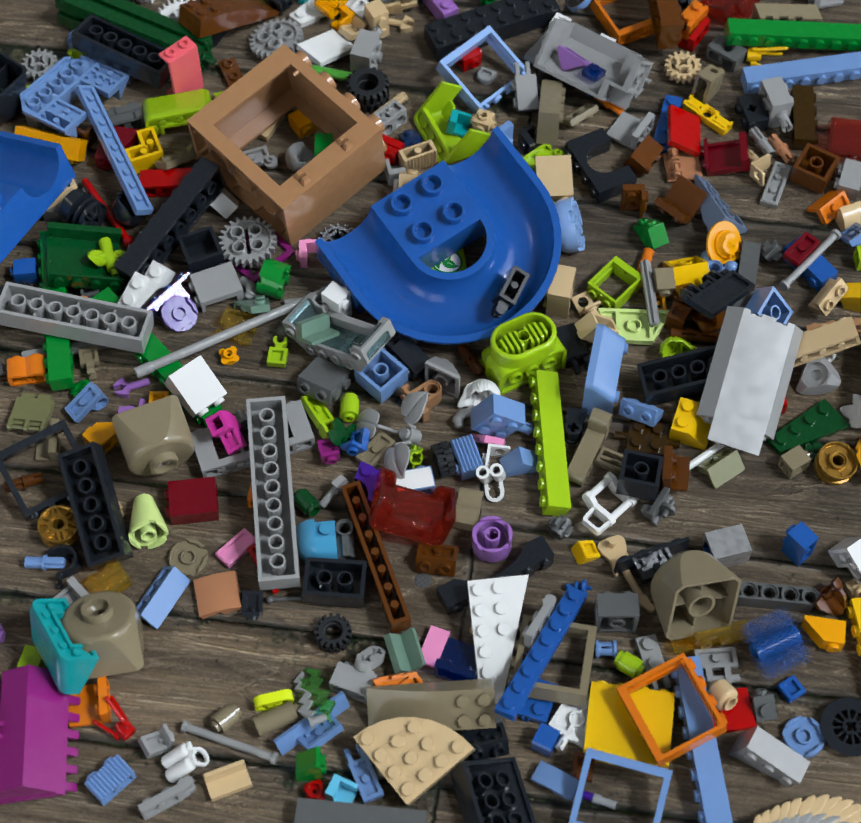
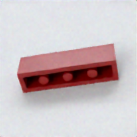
M193 168L140 170V182L148 198L170 197L172 191L182 182L183 177L188 175Z

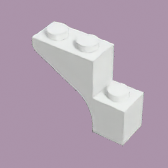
M153 260L145 275L135 271L117 304L140 308L157 289L162 287L167 289L176 273Z

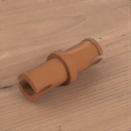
M776 133L771 134L774 141L769 136L768 142L775 149L776 155L780 156L787 165L792 164L788 158L794 163L796 157L789 151L788 145L783 143Z

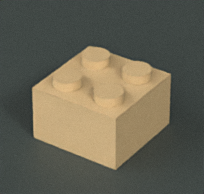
M558 264L553 282L544 298L543 307H546V315L568 318L574 290L576 267Z

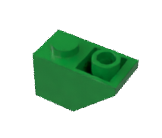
M642 218L637 221V224L632 225L634 231L647 248L655 249L669 243L663 222L656 221V219Z
M316 746L296 754L297 782L323 781V774H327V761L325 754L321 753V747Z

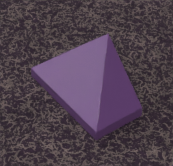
M558 45L557 50L561 71L590 67L592 65L590 61L569 47Z

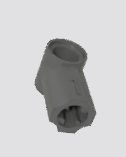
M341 519L336 523L335 527L338 559L354 560L353 523L348 519ZM345 528L348 529L349 532L341 533L340 530Z

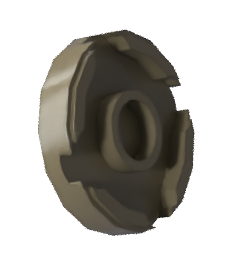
M186 539V541L178 542L169 553L170 566H175L187 578L196 577L203 573L209 563L208 551L205 545L198 540Z

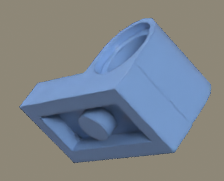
M89 382L64 409L75 422L79 423L92 409L95 411L103 409L108 404L109 399L96 384Z

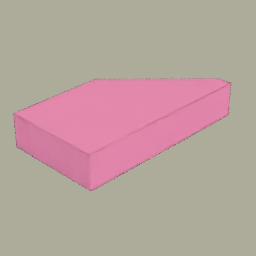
M471 433L476 443L488 445V443L505 445L506 443L505 439Z

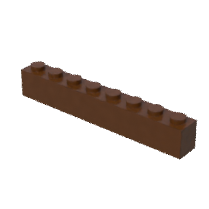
M360 480L341 486L342 499L350 521L353 523V529L363 557L367 561V567L390 631L395 634L411 628V618Z

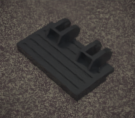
M724 269L720 273L711 270L702 277V284L699 287L690 284L679 293L683 302L711 320L726 310L727 306L733 305L754 291L755 284L734 270L728 271Z

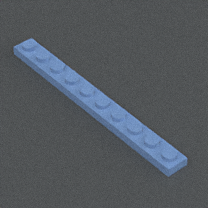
M77 85L75 91L85 112H87V116L134 214L152 215L154 209L94 86Z

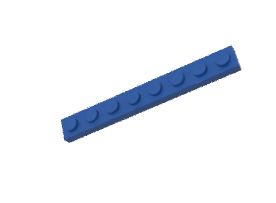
M569 585L496 705L494 713L514 722L585 603L588 593Z

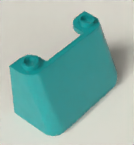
M66 598L35 599L29 609L32 641L60 692L70 695L80 694L99 657L96 651H91V653L85 652L82 649V644H72L59 620L62 619L65 610L70 606Z

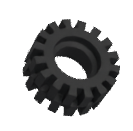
M443 441L431 445L433 461L441 479L455 475L457 473L456 463L448 442Z
M329 613V617L325 614L322 616L323 620L319 618L317 621L318 625L315 624L314 631L318 647L320 649L323 648L324 652L330 650L332 654H334V650H337V653L341 652V648L345 650L347 648L346 645H350V639H352L350 622L346 621V617H340L338 613H336V616H333V613ZM331 627H337L340 629L341 635L339 638L331 640L326 637V630Z

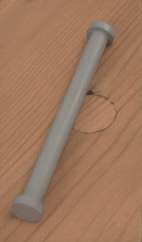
M833 229L830 232L831 235L785 280L779 283L782 290L787 291L790 285L835 240L841 238L842 235L839 230Z
M184 720L180 731L182 733L189 732L268 760L273 765L277 763L279 758L278 752H268L192 725L187 720Z

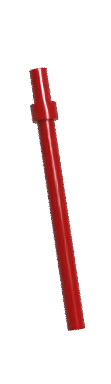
M84 178L81 182L90 195L106 205L88 178ZM106 205V217L114 228H121L122 242L128 248L135 240L127 234Z

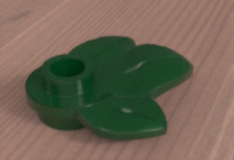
M335 418L332 423V430L328 431L330 441L335 446H338L339 450L345 455L349 454L340 449V446L350 441L351 433L356 431V424L353 423L345 427L339 418Z

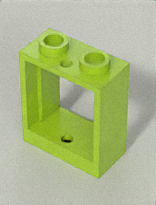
M615 256L587 282L586 291L591 299L600 300L604 308H621L643 287L642 275ZM613 273L630 285L616 300L598 288Z

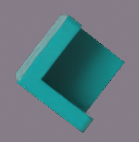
M452 109L446 133L463 138L468 131L472 114Z

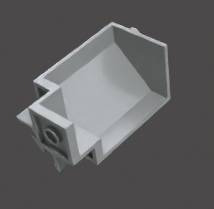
M554 18L550 22L548 30L525 53L523 58L533 63L534 67L624 110L630 106L631 99H636L643 91V85L645 83L649 84L652 79L648 78V74L653 66V62L575 22ZM558 45L569 47L590 61L592 65L590 67L561 71L557 50Z

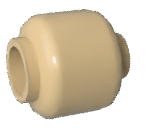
M713 680L707 686L708 695L712 693L718 704L715 706L716 709L720 711L730 710L736 705L738 692L727 680Z

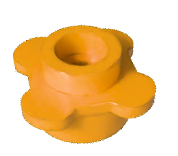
M235 346L219 350L222 364L233 365L239 361Z

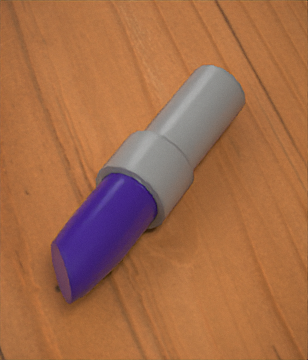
M583 790L582 799L598 806L602 805L614 810L616 809L617 801Z

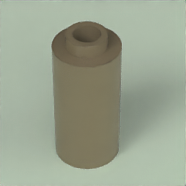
M288 701L252 717L259 737L298 721V716L301 714L297 711L299 709L297 703L292 704L291 701Z

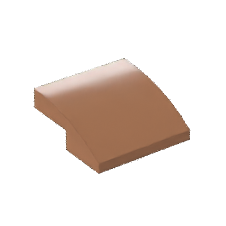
M236 571L216 573L193 580L200 618L205 619L218 613L226 615L242 609Z

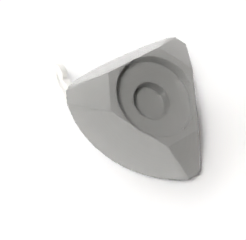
M833 354L829 359L822 357L805 363L796 385V391L804 395H821L838 388L841 379L831 364L837 355Z

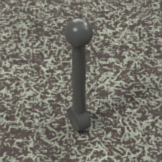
M302 594L300 596H268L266 598V602L269 604L274 601L290 600L306 602Z

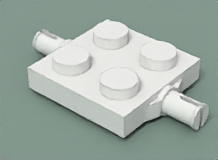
M590 692L587 695L585 707L562 703L549 722V726L561 731V738L555 745V748H559V751H563L568 741L584 748Z

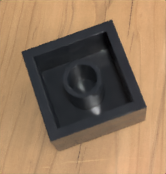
M624 449L616 494L655 502L663 456Z

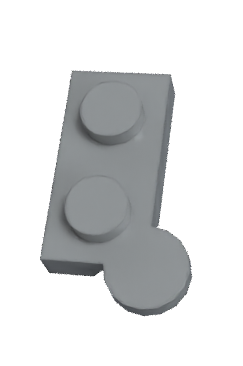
M267 145L242 151L257 166L265 165L266 168L273 169L278 165L277 158L269 155Z

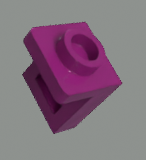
M329 438L317 440L322 464L332 465L337 463V461H341L338 446H335Z

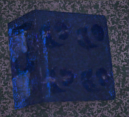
M449 637L441 658H437L435 662L434 675L451 681L477 679L474 645Z

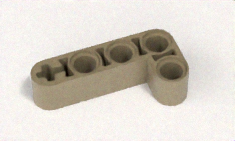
M596 407L593 408L588 421V427L568 467V479L570 482L584 486L594 461L608 436L613 414Z

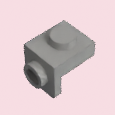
M162 724L158 731L141 736L138 743L148 759L169 752L175 739L173 732L169 730L168 726Z

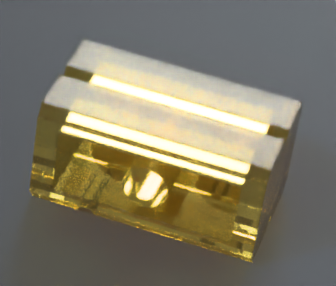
M119 561L107 564L101 572L91 574L83 583L89 594L100 591L122 593L133 586L130 576Z

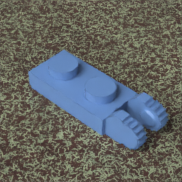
M355 744L360 759L353 761L352 754L348 748L343 749L352 777L355 783L358 784L361 798L364 804L383 797L384 792L368 755H365L364 750L359 744Z

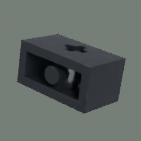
M758 93L738 97L737 104L734 107L735 113L739 115L741 126L745 129L746 133L749 134V130L754 126L758 127L760 131L767 130L769 117Z

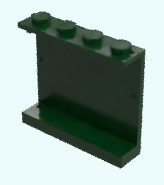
M48 222L45 233L48 286L104 290L109 287L112 291H122L125 278H120V276L112 277V274L108 273L106 266L99 267L87 257L89 251L100 250L98 241L104 237L111 239L113 252L120 250L121 228Z

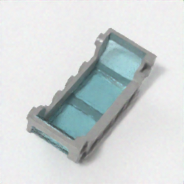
M310 292L282 321L286 334L303 347L308 354L316 355L324 360L327 359L336 365H343L350 370L354 369L362 372L395 335L396 331L390 319L382 317L376 325L330 310L325 302L322 305L318 304L316 301L317 294ZM325 312L330 315V328L340 332V335L311 346L297 340L296 323Z

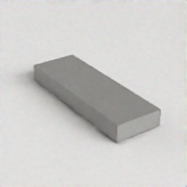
M777 161L774 162L759 203L760 205L777 209L792 166Z

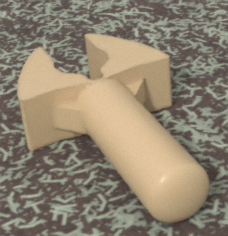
M406 15L402 20L389 18V25L400 27V33H408L413 31L414 20Z

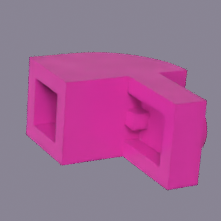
M220 410L205 419L212 436L221 438L229 455L247 446L240 431L242 429L241 424L229 411Z

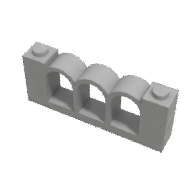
M301 400L288 402L286 407L288 428L292 436L289 438L291 455L316 446L315 438ZM247 416L238 420L242 426L241 433L248 429ZM208 427L204 429L199 428L191 432L195 445L194 451L203 478L218 477L251 467L249 450L245 451L242 448L238 454L218 459L214 444L220 437H213Z

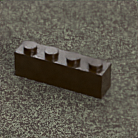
M792 85L790 96L794 99V105L792 106L790 117L791 124L793 125L791 145L792 150L803 151L807 143L812 145L818 144L819 135L815 131L818 127V120H815L817 106H814V103H816V93H814L813 86Z

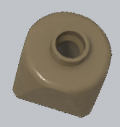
M170 395L118 413L111 418L129 471L133 474L153 476L171 472L185 463L195 450L194 441L178 396Z
M691 550L677 554L661 565L652 579L651 595L665 636L670 641L725 631L732 624L742 580L708 552Z
M113 591L94 592L77 599L65 610V614L62 617V626L72 644H82V649L85 652L91 653V651H96L99 657L88 679L134 672L144 666L143 624L134 602L128 596Z

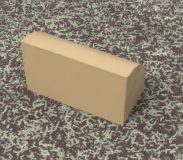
M861 201L839 208L835 222L841 231H844L856 222L861 225Z

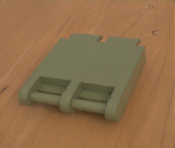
M23 392L21 396H17L6 426L7 430L21 429L24 432H29V430L41 431L47 428L55 407L52 395L39 394L37 397L36 393Z

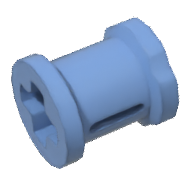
M595 640V658H599V656H612L616 658V640H612V642Z

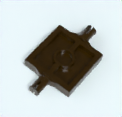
M630 419L627 432L615 430L614 439L625 440L626 449L658 456H664L665 445L678 449L680 447V440L669 439V424L657 423L652 427Z

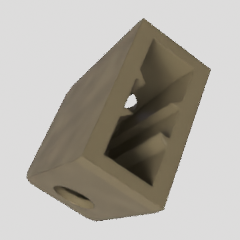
M709 64L698 72L691 95H694V98L704 105L707 104L719 91L723 76L725 75L724 70Z

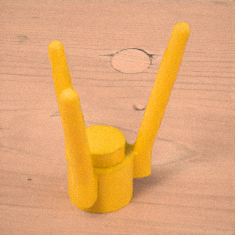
M788 47L749 48L747 62H751L750 66L762 65L757 63V61H761L762 55L782 56V52L768 51L787 50Z

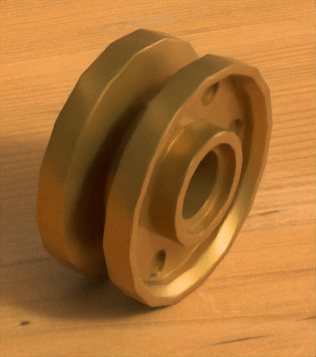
M840 441L826 443L819 450L813 462L814 471L823 482L830 485L846 483L857 471L859 465L854 449Z
M54 505L47 508L40 515L37 529L43 543L49 548L59 544L73 546L79 540L80 536L71 507Z

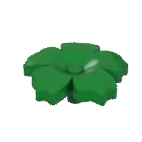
M84 379L75 383V388L70 390V395L76 397L90 381Z

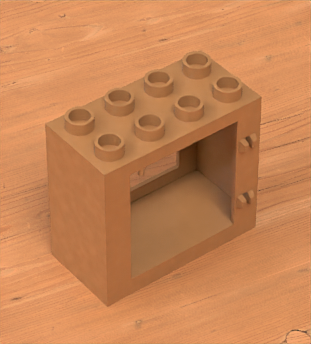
M285 44L187 120L198 160L203 156L219 165L226 182V187L263 221L266 220L267 224H271L272 229H275V232L291 246L296 244L386 169L384 152L387 151V146L382 137V133L385 131L382 121L375 114H370L367 117L360 111V104L351 93L346 92L342 95L336 89L333 78L327 72L322 71L318 74L312 68L309 57L303 51L298 50L294 53ZM295 107L323 133H333L334 142L279 186L241 150Z

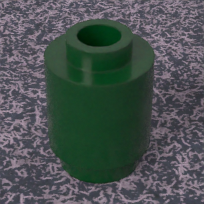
M299 489L293 494L294 505L305 516L311 518L320 511L319 501L307 489Z

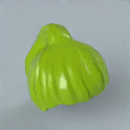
M671 336L661 342L659 355L660 358L698 348L681 337Z

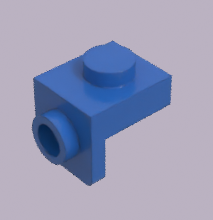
M363 427L353 431L350 441L341 444L340 449L352 456L367 451L370 430Z

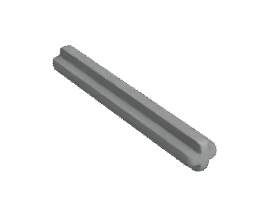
M645 259L640 262L648 322L651 327H655L660 324L651 262Z

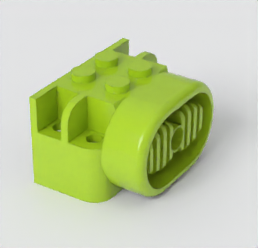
M528 312L498 325L491 334L490 346L482 351V359L478 361L485 368L484 373L488 380L493 381L501 392L500 396L529 384V379L536 370L556 372L564 368L567 351L557 337L554 322L542 313Z

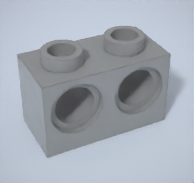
M396 99L374 113L384 124L385 131L382 134L387 136L407 122V109Z

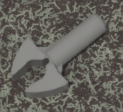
M343 475L334 479L331 482L333 487L322 498L319 505L325 508L339 491L341 492V486L348 484L349 481Z

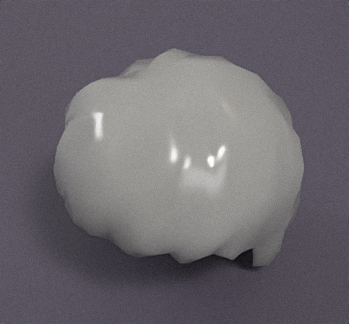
M302 141L293 143L285 151L287 168L294 173L314 158V152L309 150Z

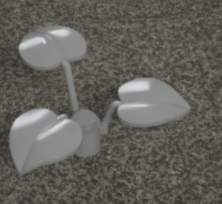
M412 392L405 396L401 404V414L406 416L404 421L408 426L401 428L400 431L377 424L380 414L375 409L363 410L356 420V430L363 427L370 430L369 440L375 435L377 427L399 434L401 440L404 441L395 443L394 447L388 448L384 456L386 469L396 477L405 478V471L410 459V449L407 445H411V443L417 445L422 439L421 431L417 430L416 426L412 424L420 420L429 392Z

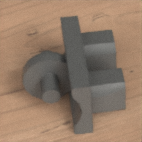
M664 486L662 491H657L653 505L644 504L641 508L642 516L649 519L653 526L657 527L662 518L674 516L677 512L674 507L675 501L670 496V488Z

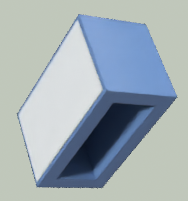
M418 466L415 469L406 470L405 478L393 475L397 502L436 495V486L431 466Z

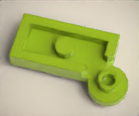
M542 144L523 158L535 172V156L565 154L561 149L553 150L550 144Z

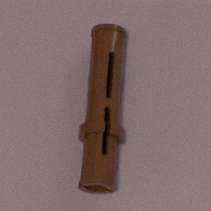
M671 328L669 337L678 336L687 342L695 341L717 344L720 333L692 330V328H687V330Z

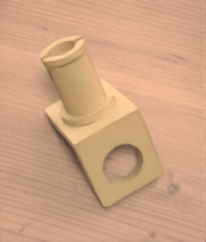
M749 150V176L760 186H764L765 173L763 171L770 167L771 155L768 153L759 158L752 150Z
M587 291L571 298L580 317L588 314L590 311L599 314L597 309L601 301L593 303ZM585 298L588 301V306H579L578 300Z

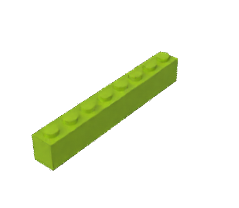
M536 370L529 379V388H531L532 392L530 403L533 405L532 421H534L535 425L533 437L536 438L535 455H537L538 459L536 471L539 472L538 489L541 493L539 506L542 507V515L566 516L571 509L559 376L558 372Z

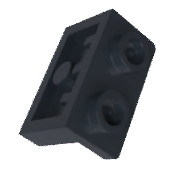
M503 722L496 723V728L462 730V737L476 749L467 757L468 761L485 760L510 754L508 737Z

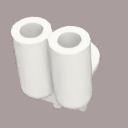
M495 463L491 465L490 469L487 466H479L476 470V475L480 482L484 484L486 498L491 502H499L503 499L505 493L503 480L506 477V473L502 465ZM492 480L499 482L498 488L501 492L497 498H492L489 495L490 488L488 483Z
M191 741L180 744L162 756L161 763L167 769L165 772L167 780L175 783L196 767H206L210 759L205 749L202 747H192ZM196 752H200L203 755L204 762L196 760Z

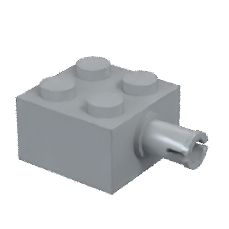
M373 27L371 31L359 30L350 52L351 72L357 71L360 67L365 68V66H369V68L376 67L377 70V64L381 62L383 52L380 51L382 47V41L380 40L381 28L378 27L376 32V27Z
M781 76L761 80L758 95L769 117L767 129L781 126L783 132H786V129L787 132L791 131L793 125L789 117H791L794 99L788 92L787 83H784Z

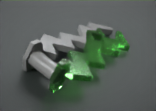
M305 668L307 673L312 674L309 680L303 679L304 672L301 671L293 682L294 685H297L294 690L304 693L298 702L303 706L297 711L309 721L312 729H315L314 725L329 720L332 723L330 714L336 702L326 700L330 690L318 689L324 681L323 678H318L321 670ZM311 696L318 697L315 702L313 700H309ZM314 703V706L321 707L319 712L325 713L314 716L316 712L309 709Z

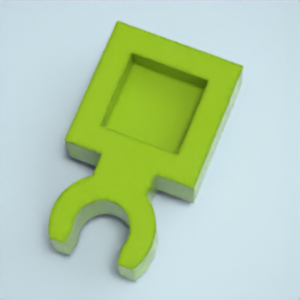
M274 336V347L269 346L267 366L286 368L288 348H286L288 345L287 337H284V341L279 343L277 336Z

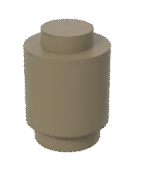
M234 703L226 704L210 717L212 721L210 725L215 732L224 734L239 721L242 713Z

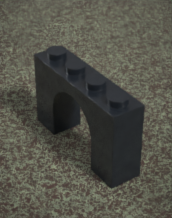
M603 127L565 142L564 150L565 155H571V164L574 172L579 174L582 184L587 186L590 196L595 198L597 203L621 195L623 184H636L637 177L629 165L607 173L598 172L588 165L587 162L591 158L610 151L611 139Z

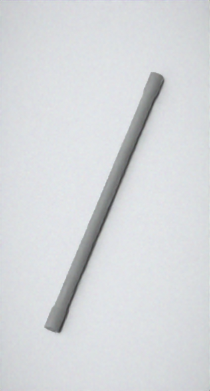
M328 285L322 287L321 289L315 292H312L314 294H317L318 296L316 298V301L321 299V293L326 289ZM307 295L154 361L133 368L137 378H141L161 367L292 312Z

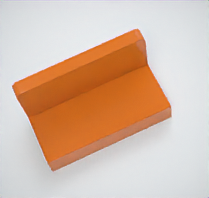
M830 190L806 209L808 212H816L821 223L827 225L836 218L839 208L849 205L850 202L844 190Z

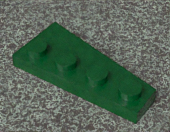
M823 399L777 431L774 440L767 439V443L780 456L798 445L802 447V445L817 442L820 438L835 435L836 432L841 430H848L851 425L826 399Z

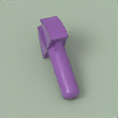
M123 377L113 385L114 390L124 388L123 390L115 391V396L130 398L129 392L131 390L148 386L150 381L148 378L128 383L125 382Z

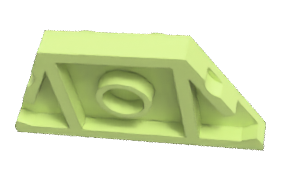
M598 308L599 314L613 319L619 335L626 339L625 343L637 345L654 344L665 325L666 315L669 310H658L660 324L651 327L648 322L647 309Z

